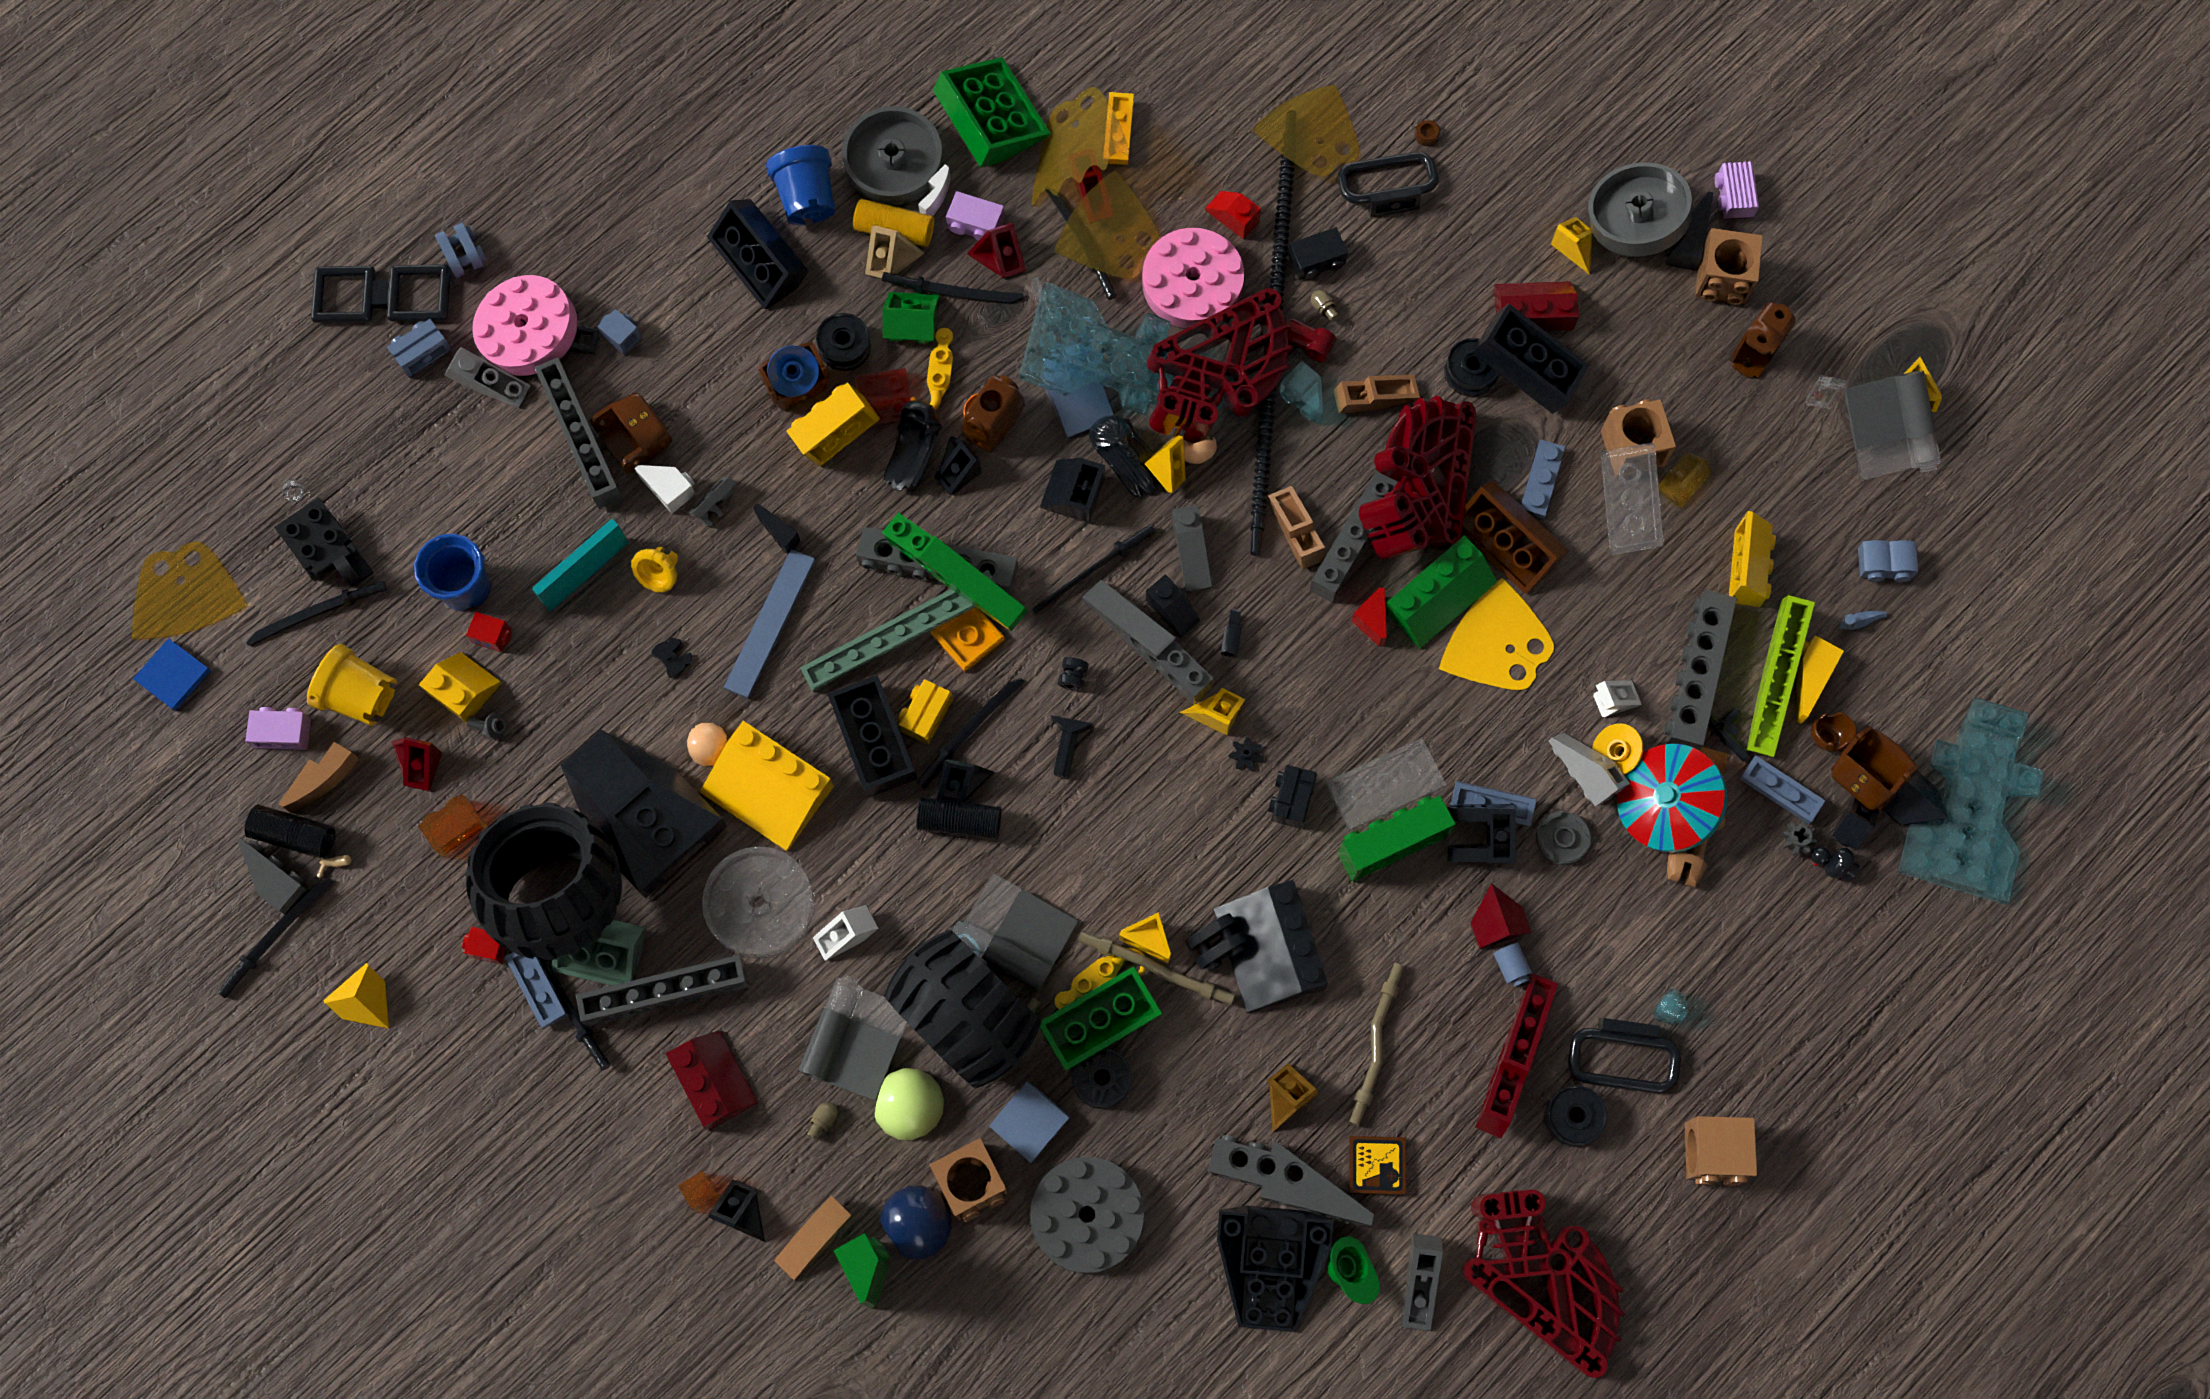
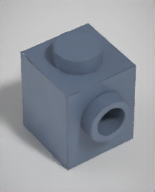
M616 309L610 314L605 315L597 326L602 337L623 355L642 338L638 328L635 326L636 322L627 313L622 315Z

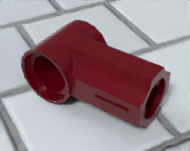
M1291 318L1287 323L1291 326V329L1287 331L1289 343L1305 350V353L1311 359L1324 362L1336 341V336L1327 329H1314Z

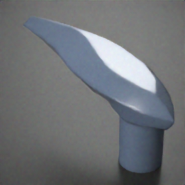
M1865 611L1853 615L1848 614L1838 629H1859L1879 618L1887 617V613L1883 611Z

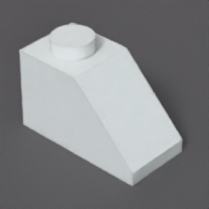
M638 465L635 468L639 478L671 514L696 495L692 487L695 484L686 472L681 474L676 467Z
M864 905L841 912L818 932L813 939L824 960L827 961L863 942L879 928L867 906Z

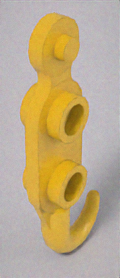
M941 328L936 332L935 337L938 346L931 352L927 385L931 394L930 405L935 410L939 408L941 399L949 388L951 381L953 354L948 346L953 341V333L948 328Z
M1127 948L1132 951L1143 954L1140 950L1134 948ZM1114 955L1096 960L1073 979L1072 987L1069 991L1060 992L1056 995V1008L1060 1010L1077 998L1116 977L1126 960ZM1140 966V970L1137 972L1140 977L1145 973L1146 969Z

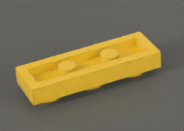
M1109 92L1103 163L1128 165L1134 94Z

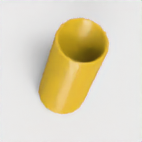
M860 199L854 213L853 228L855 231L871 234L873 225L896 230L913 244L927 247L933 233L934 217L916 211L897 208L896 206L893 207L887 204Z

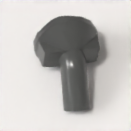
M498 713L488 715L485 721L470 716L467 726L483 731L482 735L487 739H500L506 731L505 720Z

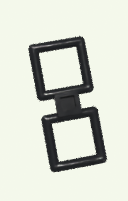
M447 264L394 265L390 268L389 281H375V268L373 266L317 267L314 272L311 320L314 323L369 322L372 319L373 309L387 308V319L392 322L427 321L428 319H431V321H444L448 318L451 268ZM400 275H440L438 311H398ZM364 276L362 312L322 313L325 277Z

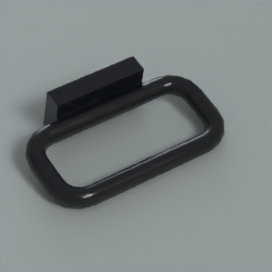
M1410 152L1345 164L1337 174V181L1340 192L1346 201L1353 204L1369 203L1370 217H1377L1420 209L1421 194L1436 188L1439 176L1432 157L1423 152ZM1411 162L1423 163L1429 180L1423 184L1364 194H1354L1351 192L1347 180L1348 174L1352 172Z
M1599 1018L1598 1029L1583 1028L1572 1037L1568 1066L1572 1076L1586 1084L1651 1093H1666L1672 1090L1678 1083L1681 1052L1673 1041L1658 1037L1659 1025ZM1586 1039H1595L1664 1049L1670 1055L1668 1077L1663 1082H1653L1585 1072L1579 1066L1582 1042Z

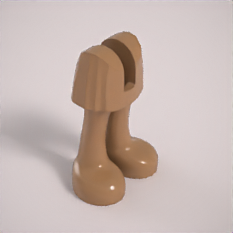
M1724 817L1717 830L1725 826L1726 819ZM1708 839L1699 846L1694 847L1691 854L1688 853V850L1669 853L1667 862L1668 880L1678 882L1684 863H1689L1685 885L1696 887L1707 867L1706 862H1704V854Z

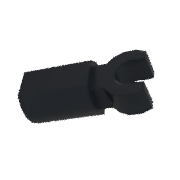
M1231 609L1229 623L1224 629L1221 655L1237 657L1241 629L1239 628L1241 610Z

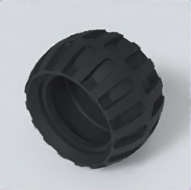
M544 802L543 805L533 806L528 804L520 806V809L509 814L506 812L498 817L494 824L489 828L486 827L480 833L478 842L475 847L471 848L468 856L466 890L476 919L486 933L499 945L526 958L533 959L534 957H539L544 960H554L558 956L578 953L582 947L590 942L594 943L601 937L602 931L607 925H611L615 918L616 905H619L621 899L622 879L616 852L607 836L594 822L581 812L568 806L563 808L556 803ZM562 859L581 862L577 876L565 888L553 896L530 904L509 902V894L515 884L533 869Z
M952 930L930 938L912 951L895 971L884 994L885 999L913 1030L975 1089L989 1084L1013 1068L1030 1048L1042 1023Z

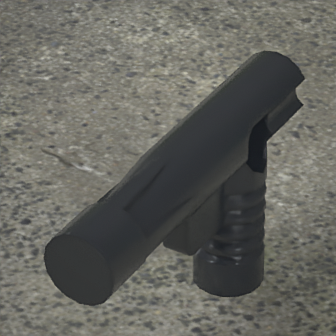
M1733 708L1719 721L1712 715L1708 726L1743 762L1750 756V753L1734 738L1739 730L1732 724L1742 716L1741 712L1737 708ZM1721 725L1723 727L1722 731H1719L1716 726Z

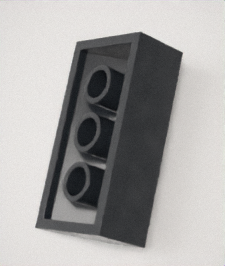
M751 199L730 200L707 235L709 241L763 309L770 308L795 291L809 272Z

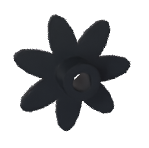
M1249 737L1245 739L1244 745L1237 741L1233 742V746L1237 751L1230 753L1228 757L1238 759L1236 769H1240L1246 764L1247 768L1253 771V761H1263L1260 755L1255 754L1261 749V744L1251 747Z

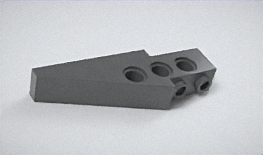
M1100 580L1082 597V600L1155 672L1159 671L1193 705L1213 687L1214 678L1176 642V638L1104 581Z
M1222 1135V1139L1216 1138L1207 1174L1260 1187L1259 1199L1368 1228L1372 1226L1374 1217L1372 1212L1278 1142L1273 1141L1269 1152L1265 1151L1266 1146L1254 1142H1250L1249 1146L1238 1144L1239 1139L1227 1135ZM1236 1153L1244 1154L1247 1158V1165L1236 1167L1232 1162V1156ZM1261 1161H1271L1274 1164L1275 1171L1270 1175L1262 1173L1259 1168ZM1291 1167L1298 1168L1302 1173L1301 1180L1298 1182L1291 1181L1287 1176V1170Z

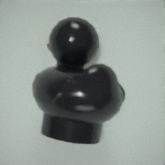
M1820 846L1814 848L1811 852L1813 865H1824L1825 873L1831 878H1841L1847 882L1859 870L1860 865L1855 862L1854 853L1848 848H1841L1832 855H1830L1827 848Z

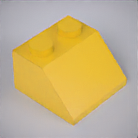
M459 652L437 663L420 682L419 686L428 695L468 723L470 716H475L502 683L462 652Z

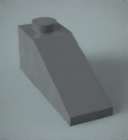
M1198 505L1172 509L1171 522L1186 593L1211 589L1210 570Z
M1412 1234L1402 1327L1431 1331L1443 1256L1441 1237Z

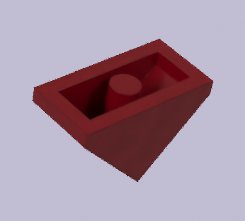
M1013 222L988 230L967 253V255L1002 278L1026 271Z
M408 737L391 741L403 775V785L429 791L442 752L430 742Z
M1491 883L1470 923L1479 949L1531 933L1523 907Z

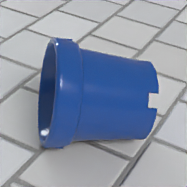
M800 145L785 149L769 158L765 165L767 174L777 187L788 223L801 226L805 225L804 219H812L814 224L834 215V209L836 208L829 174L832 162L828 149L819 145Z
M454 533L439 535L429 540L417 554L414 563V573L420 588L434 599L443 601L444 604L453 610L467 611L466 608L473 606L477 608L488 598L491 589V583L485 570L486 559L477 544L466 536Z

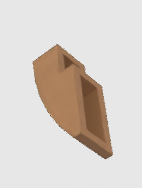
M1415 375L1368 376L1365 381H1341L1333 390L1338 414L1383 409L1416 401L1420 398Z
M1290 486L1268 495L1280 527L1302 570L1322 562L1326 557L1325 547L1314 530V523L1293 487Z
M333 742L319 764L309 759L278 805L290 813L310 805L333 789L359 761V758L351 751Z
M831 1195L795 1234L774 1261L795 1281L835 1239L834 1237L848 1224L853 1216Z

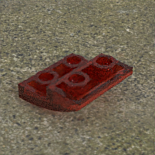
M906 368L855 375L857 391L865 397L880 418L874 425L899 421L901 408L905 403L911 401Z

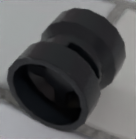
M1074 657L1063 658V673L1059 675L1057 685L1071 691H1082L1085 683L1083 676L1087 673L1089 664L1084 660Z

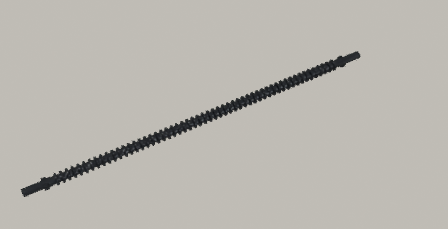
M1294 110L1287 111L1286 127L1283 133L1284 146L1281 147L1283 153L1280 155L1282 158L1280 160L1281 166L1279 170L1281 172L1279 173L1280 179L1278 181L1280 185L1278 186L1279 192L1277 193L1279 198L1277 199L1278 205L1276 206L1278 211L1275 214L1277 217L1275 219L1276 225L1274 228L1276 231L1274 232L1275 238L1273 240L1275 244L1273 245L1274 251L1272 252L1274 256L1272 262L1274 264L1271 265L1273 270L1270 273L1273 277L1270 278L1272 284L1269 286L1280 294L1281 304L1279 307L1281 310L1284 308L1282 305L1284 299L1282 297L1284 296L1283 290L1285 289L1283 284L1286 280L1283 277L1286 276L1285 270L1287 268L1285 265L1287 259L1285 257L1288 255L1286 252L1288 245L1286 244L1289 242L1287 238L1289 237L1288 231L1290 229L1288 224L1291 222L1289 219L1291 213L1289 211L1292 209L1290 206L1292 200L1290 198L1293 196L1291 193L1293 187L1291 185L1294 183L1292 179L1294 178L1293 172L1295 168L1293 166L1295 165L1294 159L1296 157L1294 154L1296 152L1294 144L1297 137L1295 133L1297 113ZM1276 386L1260 402L1262 406L1259 407L1261 411L1259 417L1261 419L1258 421V424L1261 426L1257 429L1260 432L1257 434V438L1260 440L1256 442L1259 446L1256 448V452L1259 454L1255 456L1258 461L1255 462L1257 468L1254 469V472L1257 475L1253 477L1256 481L1253 483V486L1256 489L1252 491L1255 496L1252 497L1254 503L1251 504V507L1254 510L1250 512L1253 516L1250 526L1252 531L1250 554L1253 556H1259L1261 553L1262 532H1264L1265 528L1263 517L1267 514L1264 510L1267 508L1265 502L1268 500L1265 496L1268 494L1266 488L1269 487L1267 481L1270 479L1267 474L1270 473L1268 467L1271 465L1268 461L1271 459L1269 453L1272 452L1269 447L1272 446L1270 440L1273 438L1270 433L1273 432L1271 426L1274 424L1271 419L1275 417L1272 412L1275 411L1273 405L1276 403L1274 400L1276 397L1274 393L1277 390Z

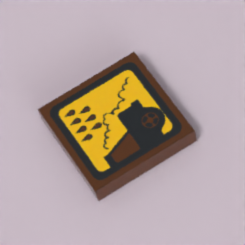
M1349 1136V1194L1406 1195V1137Z

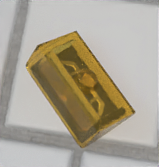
M1686 452L1658 484L1656 491L1681 508L1711 474L1708 460Z

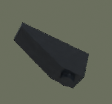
M1708 192L1694 208L1691 224L1684 236L1677 243L1664 250V255H1668L1666 265L1693 271L1697 270L1702 260L1713 192Z

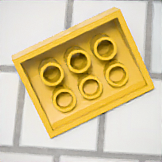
M742 721L727 741L701 788L700 794L785 851H788L831 792L834 785L831 778L745 721Z

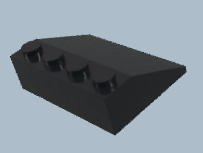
M1294 879L1264 888L1214 908L1217 919L1231 913L1236 924L1230 930L1233 935L1242 932L1247 940V943L1244 945L1245 950L1232 958L1228 955L1247 1013L1326 989L1328 982Z

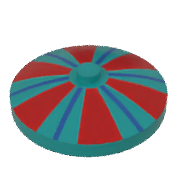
M1682 744L1659 745L1643 752L1638 765L1631 772L1624 775L1630 784L1617 794L1618 813L1629 834L1638 842L1653 850L1668 853L1690 850L1705 842L1719 827L1727 807L1726 783L1717 765L1701 751Z

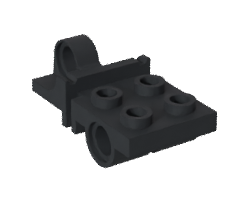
M319 497L274 527L314 582L335 567L351 587H354L374 573Z

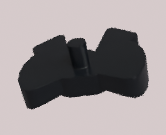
M670 638L669 642L665 641L657 644L651 652L653 657L660 659L662 664H664L669 678L680 676L686 669V665L690 666L692 661L691 653L679 657L676 656L674 651L682 644V641L676 638Z

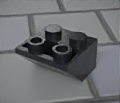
M1083 458L1056 460L1040 508L1090 523L1106 477L1105 465Z

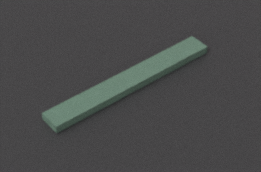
M989 570L982 573L995 583ZM950 589L800 667L811 690L814 692L976 607Z

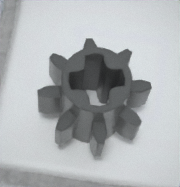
M1802 821L1797 827L1793 822L1787 825L1789 831H1784L1780 834L1782 838H1785V844L1782 847L1792 850L1793 856L1800 850L1806 855L1810 852L1808 845L1812 846L1817 843V840L1812 838V833L1815 829L1806 827L1805 821ZM1798 834L1799 840H1801L1802 842H1798V837L1794 835Z

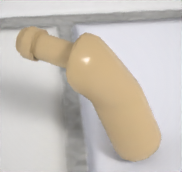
M343 855L321 860L319 862L321 867L317 877H324L326 866L339 868L350 865L351 857Z

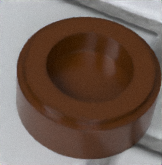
M1432 120L1419 122L1414 134L1416 141L1423 146L1434 145L1440 136L1438 124Z

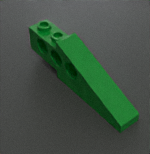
M899 512L882 531L884 537L893 547L929 571L934 578L1009 631H1012L1027 613V609L940 539L936 536H931Z

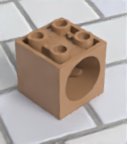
M1711 228L1705 240L1702 260L1698 266L1695 297L1703 298L1706 301H1727L1733 305L1746 304L1758 283L1762 235ZM1716 263L1730 264L1738 270L1740 275L1728 274L1722 271Z
M1646 399L1629 407L1626 405L1616 406L1609 412L1601 429L1615 478L1664 467L1676 448L1661 399L1655 401ZM1635 428L1641 430L1649 437L1651 444L1639 445L1630 441L1625 436L1623 429Z
M1697 1116L1684 1123L1687 1180H1695L1696 1185H1713L1715 1182L1724 1181L1725 1186H1741V1183H1748V1179L1757 1176L1754 1118Z
M981 1138L929 1164L958 1221L963 1219L965 1222H968L979 1216V1210L987 1205L992 1209L1006 1201L1004 1196L1008 1195V1192ZM968 1163L982 1168L983 1165L989 1170L991 1175V1182H987L986 1194L980 1199L971 1202L970 1199L964 1197L957 1199L951 1190V1182L956 1177V1170Z

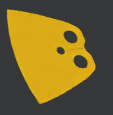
M1501 578L1471 606L1462 618L1445 649L1439 670L1495 687L1524 690L1536 678L1537 666L1540 663L1546 662L1553 653L1554 644L1546 628L1526 602ZM1531 639H1539L1543 642L1544 649L1540 654H1532L1528 651L1527 644ZM1507 645H1513L1515 651L1508 653L1505 649ZM1519 664L1525 668L1526 676L1522 680H1514L1510 676L1509 670L1513 665Z

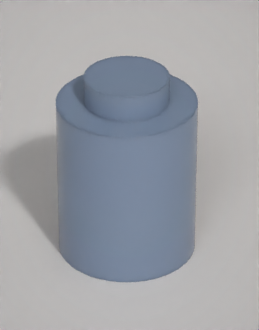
M1519 943L1511 944L1493 953L1507 984L1513 983L1514 987L1530 981L1528 976L1532 974V971Z

